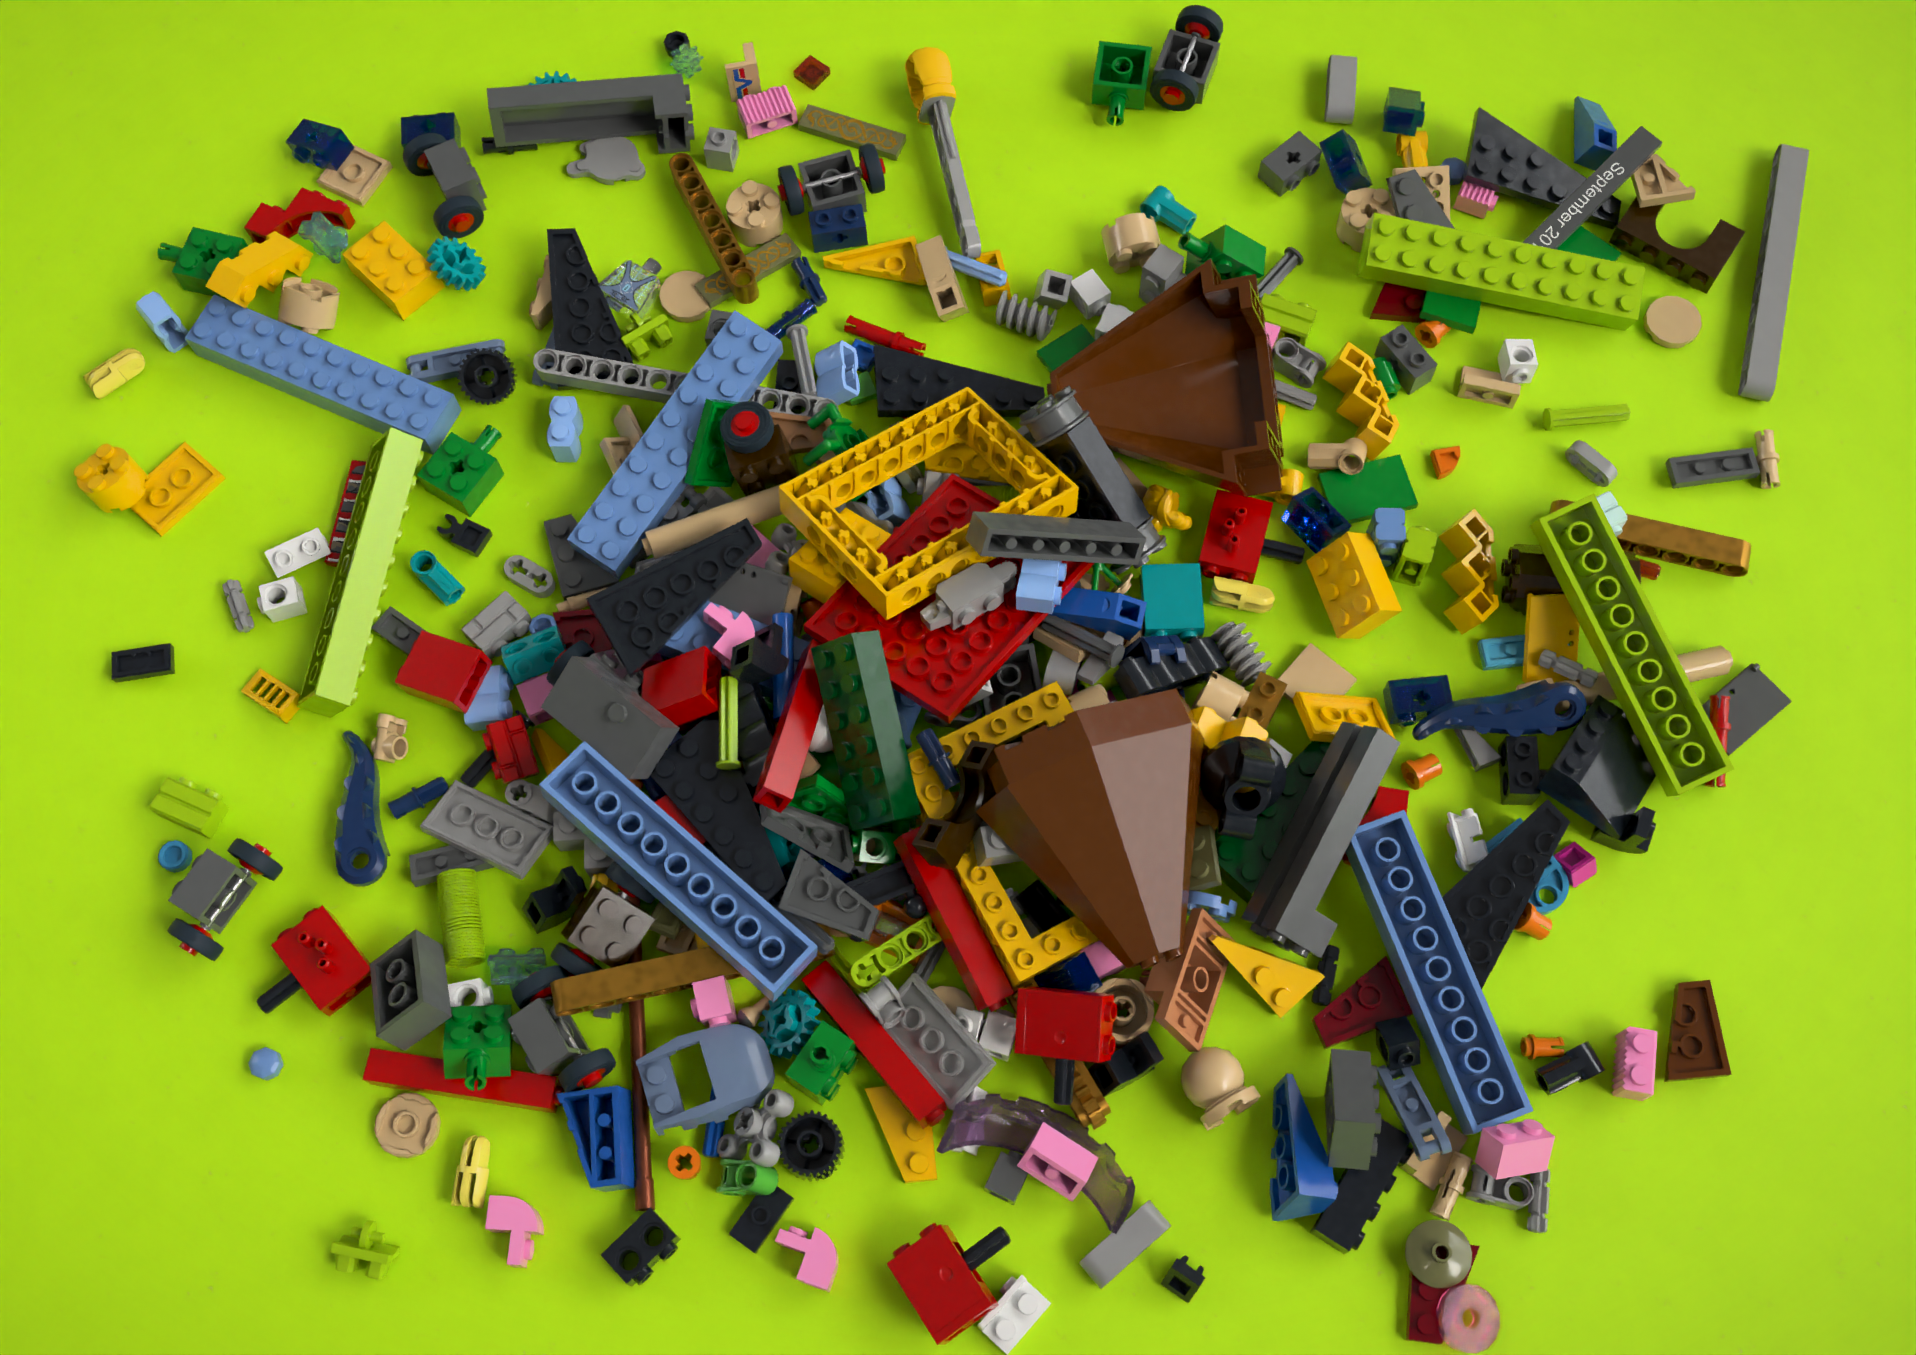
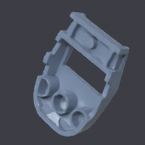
M739 1024L717 1026L677 1036L635 1061L650 1109L653 1126L658 1136L665 1135L663 1129L682 1126L684 1130L698 1128L697 1125L713 1121L717 1124L728 1120V1116L744 1107L751 1108L760 1103L767 1093L771 1091L775 1079L773 1063L765 1041L751 1028ZM700 1043L716 1099L685 1111L670 1056L676 1054L678 1050Z

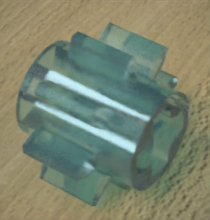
M684 43L679 46V50L671 51L674 58L669 64L677 71L676 74L685 73L688 79L694 76V72L697 73L702 70L699 64L700 60L704 57L700 56L696 51L697 46L688 49L687 44Z

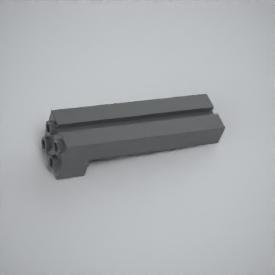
M682 73L487 88L488 109L496 147L656 134L658 152L662 154L691 151L690 140H695L693 123L688 124V121H693L692 104H686V101H690L689 84H683Z
M1341 723L1241 917L1251 924L1250 930L1264 938L1268 936L1273 939L1272 943L1288 952L1291 950L1304 958H1307L1308 954L1319 958L1322 957L1338 924L1316 911V908L1400 745L1399 741L1377 727L1364 725L1362 728L1354 723Z

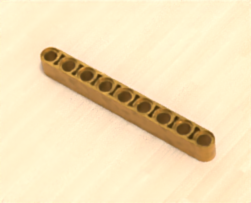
M816 923L831 936L830 927ZM705 947L558 979L551 982L550 986L556 1016H567L691 989L694 982L724 975L726 980L744 976L713 948ZM835 949L831 950L826 955L821 954L817 950V956L813 959V961H818L834 956L836 954Z

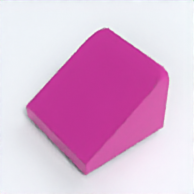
M1575 841L1553 855L1565 870L1569 884L1574 888L1597 873L1596 858Z

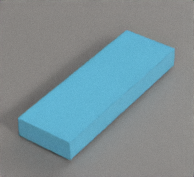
M1525 634L1479 640L1477 646L1483 671L1523 666Z

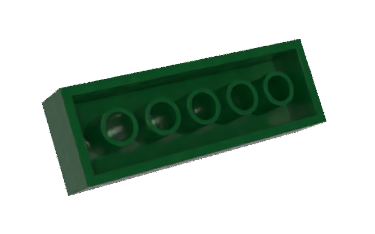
M879 630L850 633L811 648L852 831L876 827L921 815Z
M1312 741L1286 768L1285 789L1277 802L1257 815L1256 828L1251 841L1224 835L1216 841L1221 881L1247 904L1251 900L1331 742Z

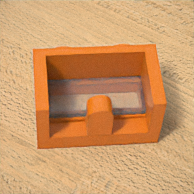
M894 900L876 906L880 912L869 942H864L877 948L926 916L924 915L917 919L911 918L905 913L902 905ZM915 933L907 935L906 942L908 946L912 949H920L922 946L921 937ZM883 950L884 952L897 958L896 954L892 950ZM921 955L908 962V964L916 967Z

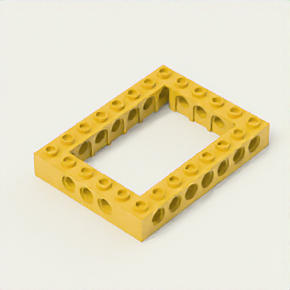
M969 387L952 394L779 486L780 511L886 621L936 593L939 583L978 562L988 563L996 557L980 556L965 539L969 524L960 529H953L951 534L935 543H928L925 549L910 557L908 555L903 557V561L888 569L886 556L882 552L879 554L867 542V537L864 534L860 535L849 524V519L846 516L842 517L835 510L838 506L963 440L1021 494L1008 502L1003 501L999 503V507L990 511L991 513L1066 518L1077 510L1079 487Z
M1055 681L938 740L945 752H950L951 755L948 757L956 769L971 740L992 743L999 747L1033 731L1037 725L1039 727L1047 725V727L1055 726L1065 720L1064 716L1074 712L1058 682ZM919 748L909 753L908 759L921 815L917 817L923 825L927 817L940 819L946 816L956 802L950 791H945L933 767L927 765L930 762L922 748ZM973 839L955 870H952L1012 988L1099 941L1076 915L1031 939L992 867H978Z

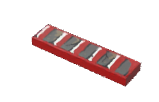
M352 460L328 546L331 554L327 555L324 561L327 566L337 567L366 461Z

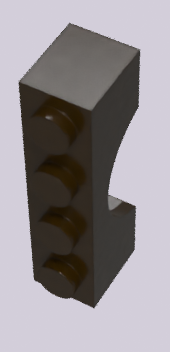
M971 740L957 764L960 775V790L954 807L943 818L933 819L927 817L911 843L929 865L955 870L983 821L976 811L996 795L987 772L989 768L998 762L994 751L998 747L996 744Z

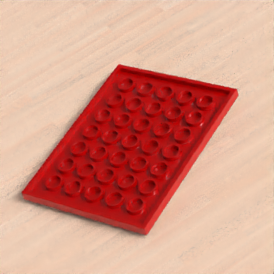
M952 473L876 551L879 554L882 552L886 556L889 569L903 561V557L907 555L910 557L925 549L928 543H935L948 536L953 529H960L969 524L973 511L990 512L999 507L1001 501ZM996 557L986 563L990 568L1005 561L1013 562L1017 566L1015 588L1013 590L1010 589L1008 593L1004 594V602L996 609L979 615L967 625H962L954 630L949 624L932 631L926 627L920 619V611L936 600V593L886 621L847 580L804 624V632L821 643H826L850 633L879 630L892 688L950 724L1049 613L1016 609V591L1023 559ZM1062 561V563H1067L1065 581H1059L1058 587H1062L1061 600L1094 563Z

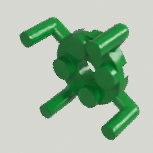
M833 403L827 404L807 421L808 426L813 430L828 418L832 421L827 430L822 434L824 440L803 456V462L807 466H811L828 451H833L837 456L869 439L861 428L857 431L850 425L853 422L842 418L839 410ZM866 491V492L862 493L861 495H859V496H857V497L851 499V501H852V502H853V501H857L859 498H861V497H862L864 494H866L868 491Z

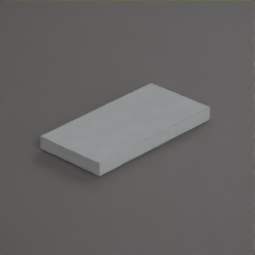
M457 780L453 782L420 825L422 832L523 880L553 839V826Z
M912 973L897 990L906 1009V1015L897 1025L885 1029V1031L943 1098L946 1106L950 1110H956L997 1063L919 974Z

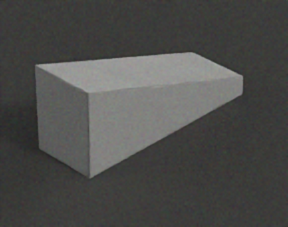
M1107 631L1102 638L1116 646L1119 644L1123 645L1124 637ZM1091 654L1077 673V679L1093 685L1111 667L1107 661Z
M1454 729L1476 772L1498 763L1502 758L1476 731Z

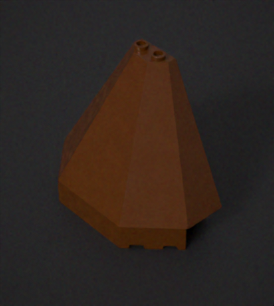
M1210 258L1050 373L1051 383L1047 384L1048 395L1052 394L1055 398L1054 394L1068 385L1071 389H1075L1074 397L1083 411H1089L1087 417L1091 418L1110 450L1246 498L1251 495L1282 491L1283 462L1281 457H1284L1271 343L1269 334L1266 333L1265 315L1261 298H1259L1256 274L1222 280Z
M1172 689L1076 710L1065 715V720L1055 726L1047 727V725H1044L1022 735L1023 740L1020 742L1001 745L995 748L994 751L998 762L989 768L987 772L996 795L978 809L976 813L1127 969L1140 965L1143 970L1158 964L1160 958L1165 957L1166 962L1183 956L1184 952L1182 949L1184 947L1204 737L1188 703L1185 702V699L1179 694L1178 690Z

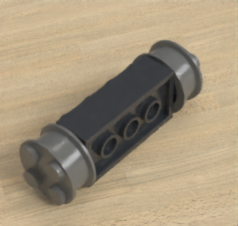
M1068 385L1055 393V398L1050 394L1037 402L1039 406L1036 410L1033 407L1019 416L1021 420L1019 424L1021 426L1026 425L1035 439L1033 443L1034 448L1039 450L1079 487L1077 510L1073 513L1075 518L1130 522L1147 538L1138 565H1133L1135 569L1139 568L1150 560L1148 555L1154 554L1167 546L1165 542L1166 537L1165 535L1158 534L1151 522L1154 518L1153 515L1148 513L1142 500L1129 482L1128 477L1124 474L1112 451L1100 435L1097 427L1091 418L1087 417L1089 411H1083L1074 397L1076 390L1071 389ZM1112 564L1110 570L1119 575L1128 570L1132 565Z

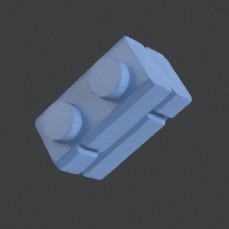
M1402 508L1375 509L1366 533L1371 535L1384 567L1391 566L1396 562L1406 539V528L1404 526L1405 510Z

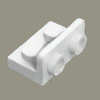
M1023 1275L1017 1280L1013 1276L1010 1277L999 1290L1003 1294L1002 1298L998 1301L999 1306L980 1319L981 1322L977 1325L1006 1355L1010 1353L1051 1305Z

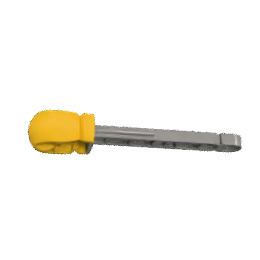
M920 48L910 54L905 63L910 96L914 107L918 108L916 113L918 123L931 125L957 234L960 238L962 254L968 258H979L981 255V241L950 120L956 100L955 88L951 85L952 71L946 53L938 48Z

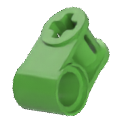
M720 1160V1165L723 1166L721 1183L716 1188V1193L730 1196L770 1195L777 1187L778 1173L774 1167L765 1168L749 1160Z

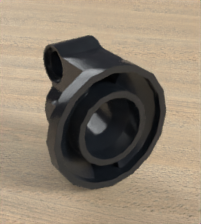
M1237 736L1221 741L1210 749L1204 757L1201 766L1200 788L1204 798L1217 810L1219 835L1251 841L1256 828L1257 815L1277 802L1284 791L1287 775L1281 754L1270 743L1256 737ZM1239 788H1254V790L1246 793H1236Z

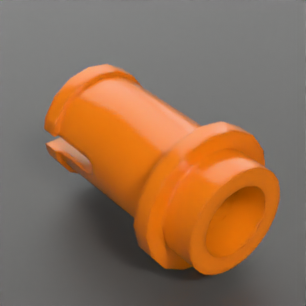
M1528 1034L1527 1037H1522L1520 1043L1521 1054L1527 1056L1530 1060H1534L1536 1057L1561 1058L1565 1049L1551 1048V1046H1564L1562 1037H1535L1533 1034Z

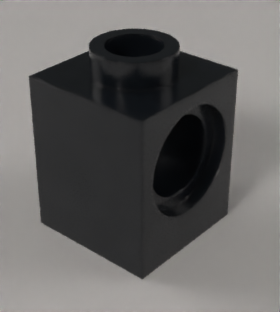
M1406 1015L1375 1023L1376 1045L1390 1071L1421 1064L1420 1040Z

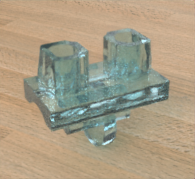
M313 212L311 220H303L301 222L298 234L303 239H309L313 243L314 250L319 255H325L332 263H340L341 251L348 246V232L343 227H334L321 212Z
M502 948L498 951L497 955H489L487 960L491 972V984L510 985L511 991L532 973L547 968L546 955L543 948H531L527 954H516L511 948Z

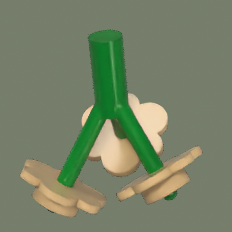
M1094 563L1092 575L1085 573L1080 579L1081 589L1106 591L1109 589L1110 583L1105 581L1103 575L1099 574L1102 571L1115 584L1110 592L1126 594L1132 586L1130 581L1133 574H1127L1119 580L1104 563Z

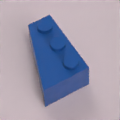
M616 1085L558 1093V1100L563 1105L566 1113L567 1124L578 1146L577 1152L590 1188L602 1192L635 1188L631 1091Z

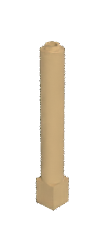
M780 485L646 531V538L641 539L646 555L652 554L654 559H658L686 549L746 518L751 525L782 515L779 500Z
M1721 645L1677 655L1690 682L1728 674L1730 667L1733 665L1731 653ZM1604 671L1599 672L1595 684L1590 688L1580 684L1581 680L1579 679L1576 681L1568 679L1559 682H1553L1552 678L1542 679L1550 684L1567 682L1575 685L1584 694L1586 706L1591 705L1598 694L1608 701L1617 699ZM1542 680L1517 685L1516 690L1530 686ZM1560 701L1555 707V713L1559 714V712L1568 710L1569 701Z

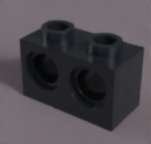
M1506 736L1498 747V754L1502 757L1499 760L1501 805H1532L1541 795V790L1537 788L1540 783L1537 736Z
M650 1207L601 1256L627 1285L633 1286L636 1283L641 1285L653 1274L654 1271L651 1268L660 1259L664 1262L677 1251L678 1247L676 1244L681 1239L659 1214ZM654 1229H661L663 1231L662 1242L657 1246H650L648 1243L650 1232ZM629 1253H637L639 1257L637 1266L632 1270H626L623 1265L624 1258Z

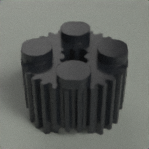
M482 348V350L476 349V352L471 351V355H466L467 359L462 360L464 364L459 365L462 369L458 371L460 376L457 379L461 381L458 383V385H462L461 391H465V395L470 396V400H475V403H481L482 405H493L504 402V398L508 399L509 395L513 394L516 388L515 383H517V380H515L517 374H514L516 368L512 367L514 363L509 362L510 358L506 354L498 350L494 351L491 348L489 350ZM485 369H489V372H493L495 376L489 385L487 381L482 382L481 376L485 375Z
M811 1110L810 1114L804 1112V1116H801L799 1113L797 1114L798 1118H791V1123L786 1122L787 1126L781 1128L783 1133L778 1135L781 1139L777 1140L780 1146V1158L785 1167L796 1178L799 1176L802 1180L807 1178L809 1182H812L813 1178L816 1181H819V1179L824 1180L833 1174V1170H837L836 1165H841L839 1159L844 1158L842 1152H845L843 1136L837 1124L832 1119L829 1120L826 1114L822 1116L819 1111L815 1114L813 1110ZM812 1139H816V1144L819 1146L818 1149L813 1150L812 1153H807V1149L804 1148L805 1143L810 1144Z

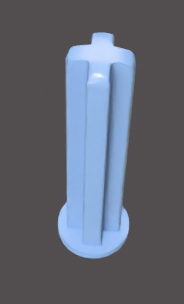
M947 250L954 270L998 287L1006 284L1008 275L1005 271Z

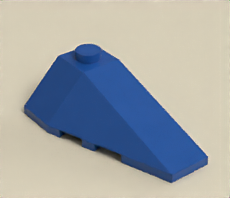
M1287 1073L1274 1087L1272 1127L1278 1130L1275 1146L1271 1148V1159L1277 1160L1276 1179H1270L1273 1221H1283L1322 1213L1336 1200L1338 1194V1186L1334 1181L1333 1168L1328 1167L1326 1151L1294 1076Z

